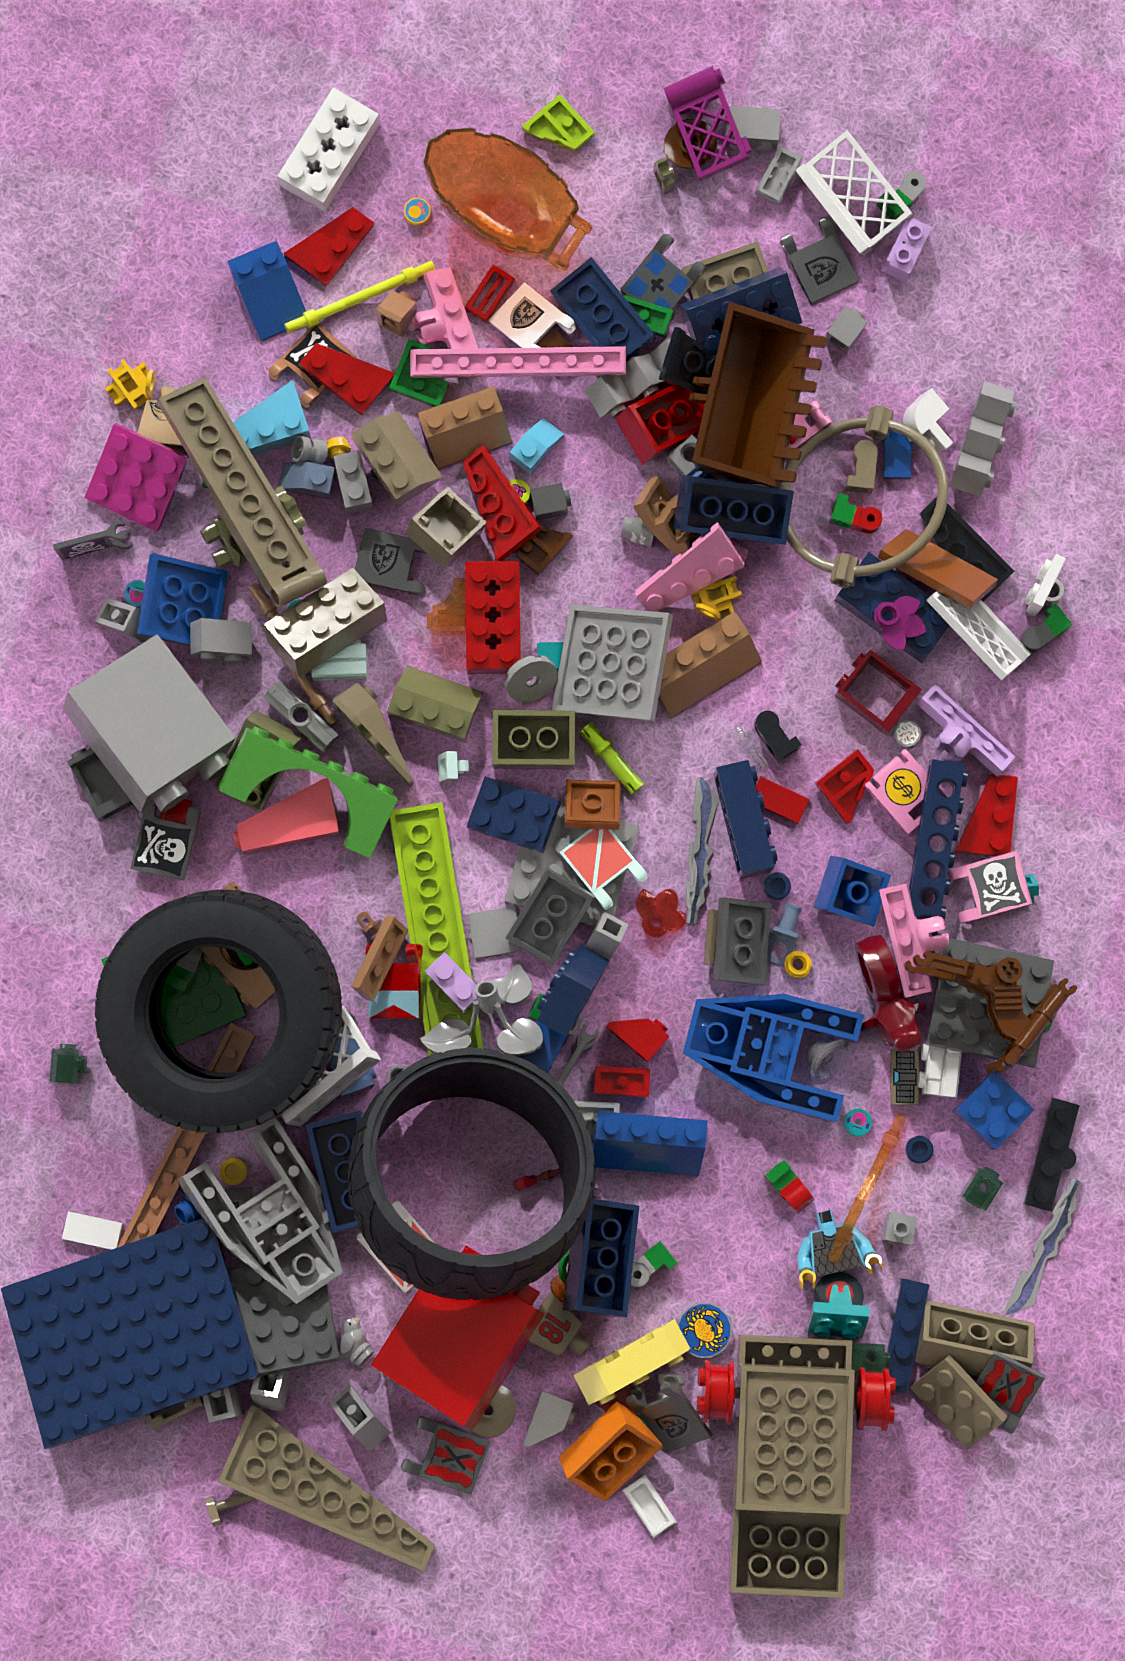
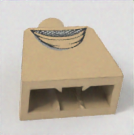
M161 387L160 397L174 392L176 389ZM147 400L137 433L173 450L186 451L157 404V400Z

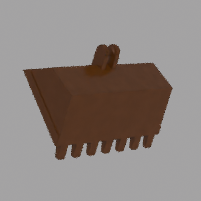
M732 302L728 303L712 377H694L693 380L694 385L709 388L708 394L690 393L689 400L692 402L705 404L692 459L696 470L725 481L758 484L773 488H779L780 482H795L797 473L783 470L785 459L800 460L802 451L800 449L788 446L790 437L804 438L806 436V427L793 424L796 414H811L812 405L799 402L801 392H816L817 383L804 380L806 370H821L822 360L810 358L809 354L811 347L825 348L828 341L826 337L814 335V329Z

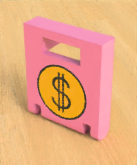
M904 749L900 754L905 759V764L899 757H894L872 777L879 787L876 789L869 781L864 787L905 834H909L919 825L920 815L913 819L908 812L923 800L927 773L912 755ZM939 788L940 795L947 798L945 793Z

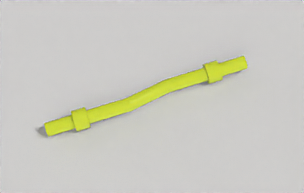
M429 261L415 268L408 267L401 270L399 275L316 311L314 309L306 311L302 317L285 323L286 331L290 334L306 326L308 328L319 324L320 320L403 284L410 285L415 283L426 272L434 271L435 266L432 261Z

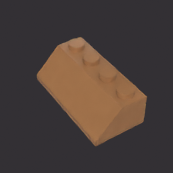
M735 611L666 653L658 700L670 718L762 662L749 632Z

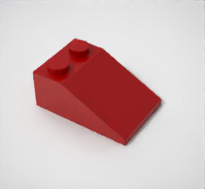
M672 385L628 406L615 418L642 465L660 457L684 443L692 435L696 436L699 433L705 405L689 400L690 393L695 392Z

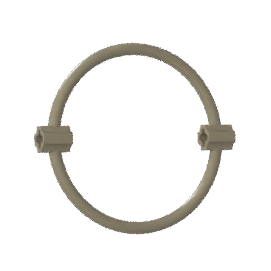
M876 405L875 407H870L868 417L844 420L816 433L799 448L802 451L800 460H790L785 470L796 472L805 457L819 444L839 433L858 428H865L866 436L872 437L875 440L888 438L890 431L909 438L924 451L934 468L937 479V501L929 524L912 545L885 561L859 566L860 561L857 557L845 553L836 555L834 563L827 561L811 552L800 541L789 520L787 541L798 555L814 567L831 573V584L842 588L854 587L856 577L876 575L892 570L917 555L935 535L947 507L948 479L940 455L934 446L918 431L893 420V410L885 406ZM780 482L779 488L789 490L791 483Z

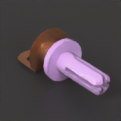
M367 912L359 913L357 922L364 932L369 930L373 934L370 937L371 940L375 939L380 928L378 922L381 918L374 922ZM364 916L369 921L367 926H364L361 922V918Z

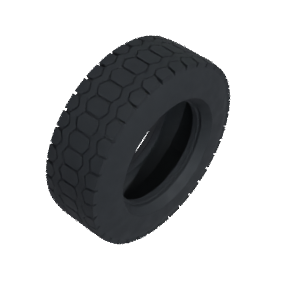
M217 889L196 892L166 902L136 921L119 939L108 956V960L105 962L100 975L101 979L98 982L97 1000H95V1025L103 1058H106L107 1061L105 1062L111 1074L117 1078L115 1080L124 1092H128V1096L140 1107H143L145 1111L176 1127L179 1126L182 1129L205 1133L233 1132L260 1125L281 1114L305 1096L322 1076L332 1058L342 1021V996L334 963H332V959L325 946H323L322 941L310 929L308 924L283 905L261 895L239 890ZM209 946L223 947L244 954L263 969L275 989L279 1004L277 1034L268 1053L253 1068L234 1073H217L205 1070L184 1058L173 1046L165 1032L161 1017V996L164 984L177 962L196 948Z

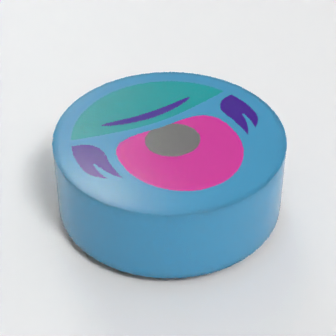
M133 580L126 585L124 597L129 605L141 608L145 586L144 581Z

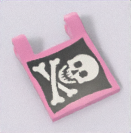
M1018 851L948 870L947 875L951 880L969 877L977 908L958 913L959 920L962 923L1032 904Z

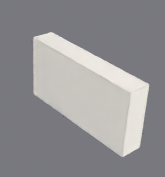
M68 1211L62 1239L112 1250L118 1247L123 1223Z
M646 1474L622 1490L653 1538L676 1523V1520Z

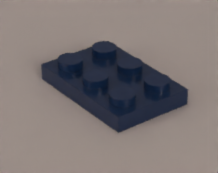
M485 776L466 827L473 831L543 853L561 801Z

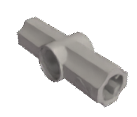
M280 680L274 683L263 696L266 701L322 753L329 749L339 737L329 725L312 711L309 705L300 700ZM300 710H304L309 714L307 720L302 723L294 720L295 713Z

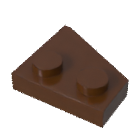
M541 526L543 528L512 554L539 576L573 538L571 533H563Z

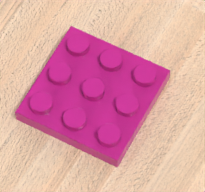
M115 423L84 498L158 532L163 524L189 457Z

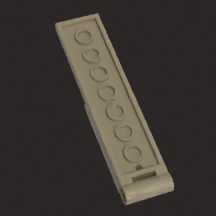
M206 377L160 397L157 404L210 490L212 503L267 595L270 594L273 603L280 608L326 585L327 578L324 571L318 565Z

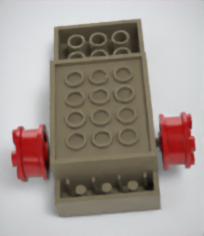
M738 1334L736 1383L734 1381L733 1361H729L727 1365H711L709 1360H705L704 1368H698L697 1383L699 1386H702V1396H697L696 1411L698 1415H702V1423H707L708 1419H723L726 1421V1424H731L733 1404H735L728 1586L730 1593L844 1598L846 1515H850L853 1405L855 1404L857 1430H863L864 1426L880 1427L881 1431H887L888 1424H894L895 1409L890 1405V1395H895L896 1388L895 1378L890 1376L888 1368H883L882 1372H866L864 1367H859L854 1393L855 1370L851 1369L852 1340Z

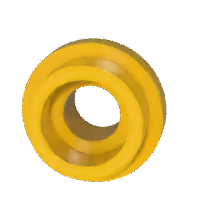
M333 437L326 442L328 448L327 456L333 460L336 455L351 452V445L346 438Z
M794 951L786 957L784 968L791 977L803 978L810 972L812 962L805 952ZM794 960L802 961V969L796 970L793 967Z

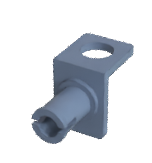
M785 903V909L779 926H773L769 934L767 961L784 966L786 957L793 952L795 943L800 934L795 932L800 911H802L801 907ZM776 942H782L787 948V953L782 958H776L771 953V947Z

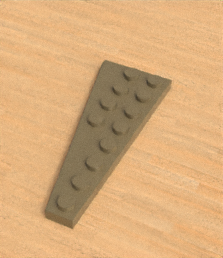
M251 1404L218 1483L421 1571L425 1570L435 1547L434 1543L265 1412Z

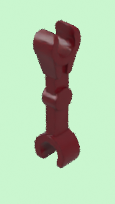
M559 1168L547 1170L537 1176L531 1175L518 1178L513 1183L516 1190H521L536 1184L537 1181L553 1178L555 1175L561 1174Z

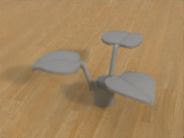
M519 962L515 963L512 970L503 978L493 981L485 980L476 985L475 994L477 1000L473 1001L474 1008L469 1028L462 1020H445L436 1025L427 1035L420 1038L422 1044L435 1054L439 1052L444 1053L452 1049L469 1048L471 1046L469 1035L474 1032L480 1008L489 1014L497 1011L504 1027L507 1029L502 1031L497 1037V1045L501 1052L521 1056L540 1049L543 1045V1034L540 1027L534 1021L525 1018L518 1019L511 1026L507 1022L500 1006L504 1005V1003L509 1005L520 1004L531 995L532 984Z

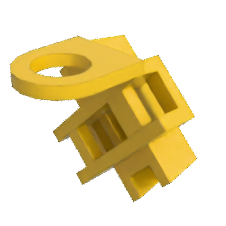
M123 359L121 360L122 365L113 371L109 368L107 370L114 382L104 389L110 394L118 407L129 401L133 409L136 410L145 404L147 400H152L157 375L155 370L148 371L146 369L145 362L131 370ZM142 395H144V397H142V398L139 399L138 401L134 402L136 399H138L139 397H141Z
M736 576L725 580L721 578L692 593L691 595L696 606L694 611L717 622L733 613L734 609L731 601L742 596V592L738 591L735 583L737 580Z

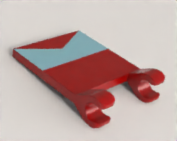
M372 944L366 946V955ZM421 944L406 945L405 951L408 963H392L375 1000L369 1001V1018H421V959L423 955V946Z

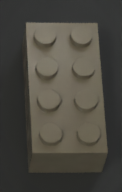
M351 568L264 623L267 643L299 678L387 622L385 603L355 569Z

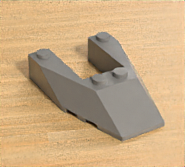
M274 1117L246 1136L275 1179V1184L238 1208H235L206 1162L177 1181L191 1203L225 1247L292 1302L297 1304L343 1272L335 1241L331 1235L327 1211L324 1208L321 1187L277 1118Z

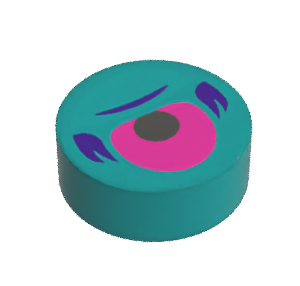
M853 1109L846 1114L844 1127L849 1134L863 1136L871 1129L872 1119L867 1111Z

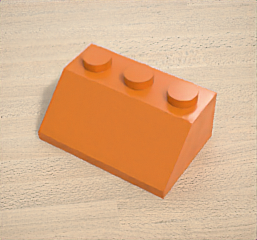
M616 1401L558 1458L568 1480L605 1502L646 1464L663 1445L633 1411Z

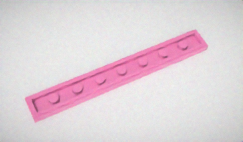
M626 346L410 350L411 378L626 375Z

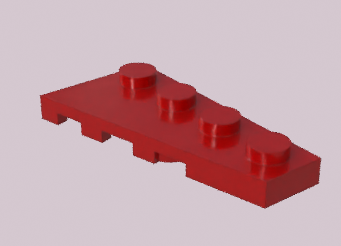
M482 445L462 463L472 491L476 495L480 514L487 522L486 531L489 539L492 540L496 559L503 561L543 528L487 447Z

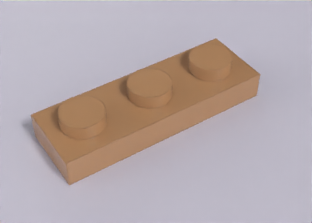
M385 916L351 985L365 1000H375L408 933V929L394 916Z

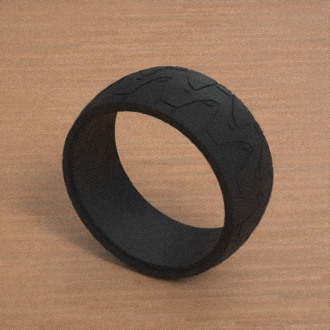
M482 1048L452 1049L444 1053L439 1052L413 1063L394 1076L373 1098L360 1120L351 1145L348 1165L349 1197L351 1206L354 1209V1217L365 1241L377 1258L382 1260V1263L400 1279L410 1285L413 1284L417 1289L443 1298L456 1300L490 1299L509 1294L540 1279L564 1257L575 1243V1239L578 1238L588 1217L594 1194L596 1170L594 1168L595 1157L592 1140L583 1115L578 1111L579 1108L572 1097L557 1081H554L552 1076L542 1069H538L536 1065L515 1055L505 1052L500 1053L501 1051ZM470 1097L490 1101L508 1108L529 1122L540 1133L556 1158L564 1190L561 1219L549 1232L525 1247L501 1254L474 1255L453 1251L437 1245L413 1230L399 1216L388 1200L380 1181L376 1161V1146L381 1135L396 1119L407 1111L437 1099Z

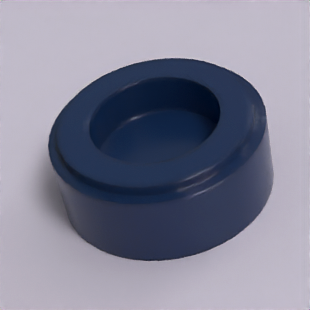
M776 872L770 874L765 879L763 889L770 899L782 900L790 893L791 882L785 874Z
M914 1136L906 1143V1156L914 1163L927 1162L933 1155V1145L924 1136Z

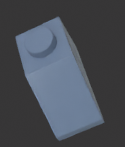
M311 462L284 463L279 486L281 485L288 492L331 500L336 479L335 467Z

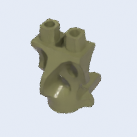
M281 485L276 487L274 492L300 535H303L302 527L306 526L307 523L302 517L295 499L289 496ZM220 514L210 518L211 524L203 528L200 533L206 544L219 539L223 546L222 549L211 554L216 566L222 567L229 564L240 566L246 562L247 559Z

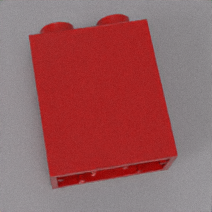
M467 1245L461 1252L467 1254L481 1255L480 1253L473 1250ZM527 1285L524 1288L495 1298L456 1300L436 1296L418 1289L371 1366L462 1426L474 1429L545 1313L533 1306L540 1292Z

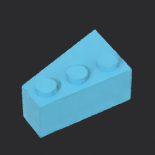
M293 380L233 422L253 456L292 444L298 435L311 438Z

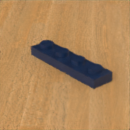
M901 1278L884 1368H888L890 1376L895 1378V1392L908 1394L930 1284Z

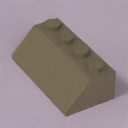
M926 1300L915 1362L935 1366L950 1354L967 1374L980 1376L994 1351H997L1031 1368L1033 1365L1034 1323Z

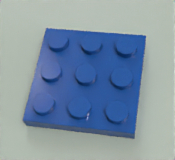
M155 553L150 554L137 634L151 638L158 634L161 640L190 646L191 622L201 618L221 620L228 571Z

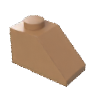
M392 290L376 309L378 325L402 337L417 310L414 298L403 291L397 293Z

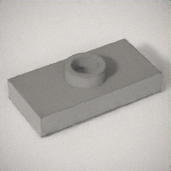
M779 146L755 194L779 206L803 157Z

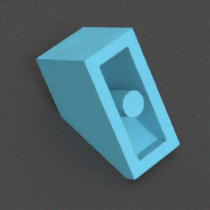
M543 418L530 428L510 451V460L531 476L561 440L564 433Z

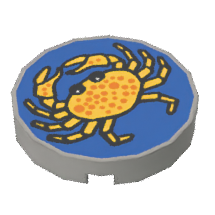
M696 1303L689 1306L681 1314L677 1323L690 1347L687 1352L698 1358H711L720 1354L728 1346L732 1337V1324L728 1315L719 1306L712 1303Z

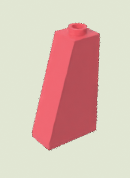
M322 779L236 824L238 832H233L236 848H241L244 854L339 835L340 830L329 779Z

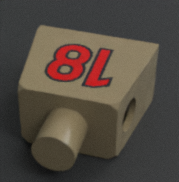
M550 1292L539 1307V1310L545 1313L530 1337L529 1342L559 1356L563 1354L567 1347L581 1356L590 1343L577 1334L583 1323L571 1311L563 1310V1303Z

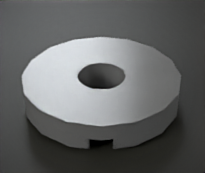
M532 655L517 661L507 672L508 678L504 682L509 696L516 702L522 703L534 702L546 696L555 686L558 677L557 669L552 660L546 656L540 655L541 658H535ZM535 676L531 681H527L528 678Z

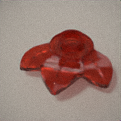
M646 889L640 891L636 901V910L643 918L642 928L648 936L654 938L661 937L667 931L681 929L686 922L687 914L677 910L678 896L674 889H665L658 893L656 897ZM652 920H658L660 927H655L652 924Z

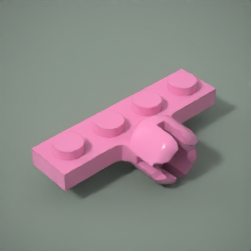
M451 267L426 272L423 277L433 303V309L417 312L414 316L413 330H421V334L415 335L416 339L422 344L443 341L448 349H478Z
M907 883L880 889V896L905 997L932 992L930 976L908 973L904 968V963L909 960L911 965L916 967L913 962L915 955L918 954L920 958L925 959L923 957L924 952L947 947L949 944L948 933L932 936L931 933L946 928L944 919L940 916L922 920L917 919L914 914Z

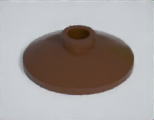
M695 119L683 120L684 123L693 125ZM702 120L698 126L707 131H710L711 128L710 125ZM675 123L668 130L664 139L665 154L674 165L684 169H695L689 152L686 149L687 147L678 123ZM696 132L691 141L692 145L702 148L707 136ZM712 138L707 150L715 153L717 139ZM704 155L700 166L708 163L712 157Z

